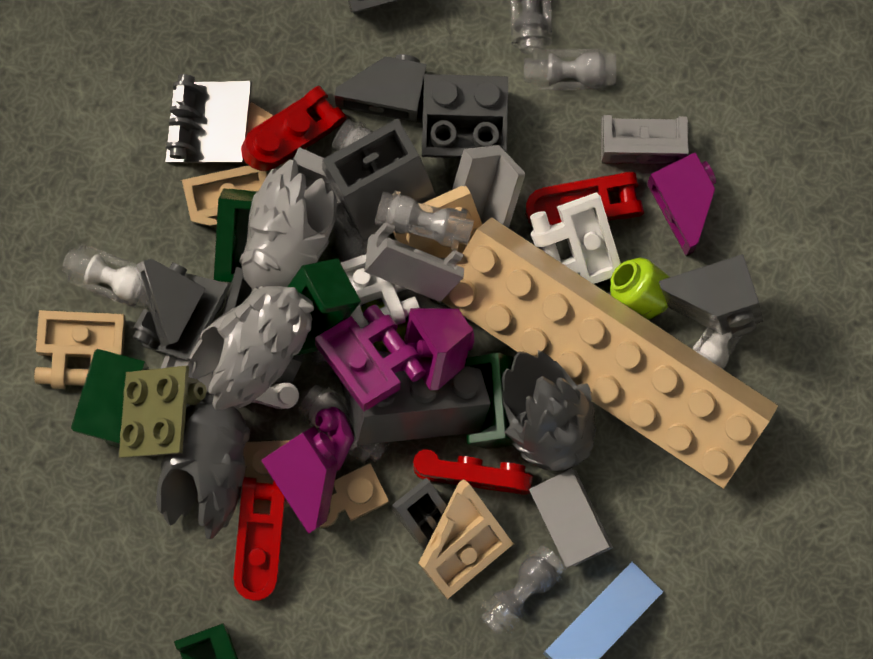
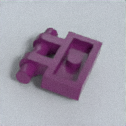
M372 305L363 312V316L369 324L362 329L354 318L350 316L315 337V346L364 412L401 389V382L395 375L396 372L405 371L412 382L418 381L426 374V370L418 361L420 358L418 352L411 344L406 345L396 331L398 328L397 324L390 315H384L377 305ZM382 341L391 354L383 358L373 343Z

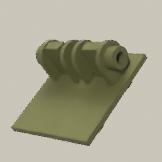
M189 366L126 372L119 458L183 453L186 404H199L207 393L206 387L202 382L189 377Z

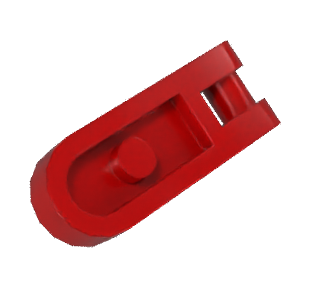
M320 85L316 86L300 100L254 127L246 135L242 143V157L250 167L256 170L269 171L275 169L294 157L299 147L306 149L330 134L346 120L347 116L339 107L334 108L327 101L328 94ZM313 110L322 118L318 122H315L309 115Z
M625 172L537 189L529 196L526 202L525 216L528 223L532 226L530 216L536 212L545 211L550 225L560 223L561 218L557 206L596 192L601 196L608 221L640 217L644 214L642 200H637L635 188L639 186L636 173ZM608 192H619L621 202L610 204Z
M429 449L419 451L413 460L414 473L422 480L427 478L432 482L458 485L464 479L473 488L521 495L531 494L529 489L532 488L533 476L525 473L526 466L521 464L502 462L500 463V468L483 466L482 459L468 456H458L457 462L439 460L437 454Z
M244 477L242 484L233 576L237 592L245 599L252 601L268 597L276 587L286 498L275 481H273V484L257 482V478ZM255 499L271 501L270 513L254 512Z

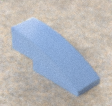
M631 562L543 654L548 659H600L663 591L641 569Z

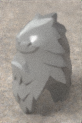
M295 160L287 161L278 170L272 169L260 190L253 196L249 213L247 242L244 253L239 260L242 263L243 277L252 290L260 286L287 287L302 265L318 262L329 244L328 238L335 222L336 195L332 190L328 191V186L323 178L316 180L307 189L305 174H298L297 161Z
M255 287L241 305L230 309L202 331L200 340L194 347L189 359L192 363L194 362L193 378L198 379L212 372L213 378L208 391L210 394H214L212 403L215 410H223L233 406L238 409L250 404L283 375L293 356L301 350L307 334L311 330L312 316L310 312L314 310L313 301L299 293L294 287Z

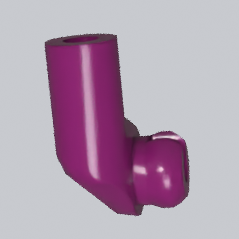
M337 407L323 408L316 414L315 424L319 426L321 432H327L329 439L333 443L335 448L334 457L338 461L337 470H340L354 442V435L342 410Z

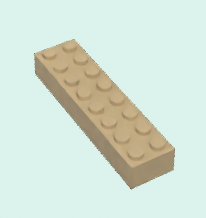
M491 217L477 228L463 252L462 259L456 264L464 268V278L449 292L442 302L452 309H459L464 317L517 352L524 351L536 357L538 350L546 353L561 365L577 385L585 383L589 385L592 402L724 489L770 422L778 405Z

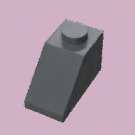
M405 54L396 55L395 58L385 56L336 87L334 95L335 105L343 109L417 122L427 64L420 63L418 58Z

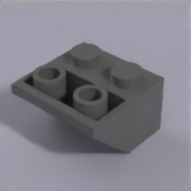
M424 74L422 157L461 158L464 149L499 145L507 153L508 76Z
M398 118L322 159V170L363 242L367 241L371 234H375L384 223H389L388 213L393 202L401 200L412 203L416 207L437 197L421 158Z

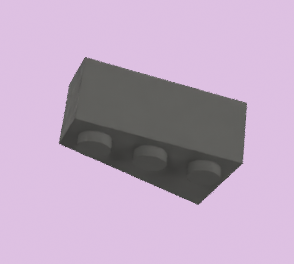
M377 350L383 358L391 354L390 352ZM470 366L464 367L439 390H429L423 378L412 382L405 371H398L395 375L401 382V389L365 412L341 381L357 445L481 433L491 405L481 369Z

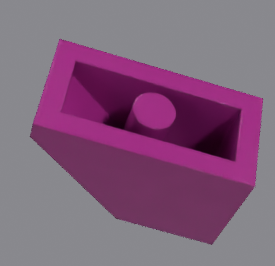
M696 152L652 173L647 182L685 256L692 254L698 244L715 191L714 184H716L712 168L706 161L701 163Z
M410 308L404 342L406 345L411 344L420 355L418 361L426 370V374L422 378L429 390H439L465 367L468 351H471L473 348V328L468 324L459 309Z
M315 426L299 434L261 460L308 534L327 522L338 461L334 457L335 448L333 443L325 433L318 432Z

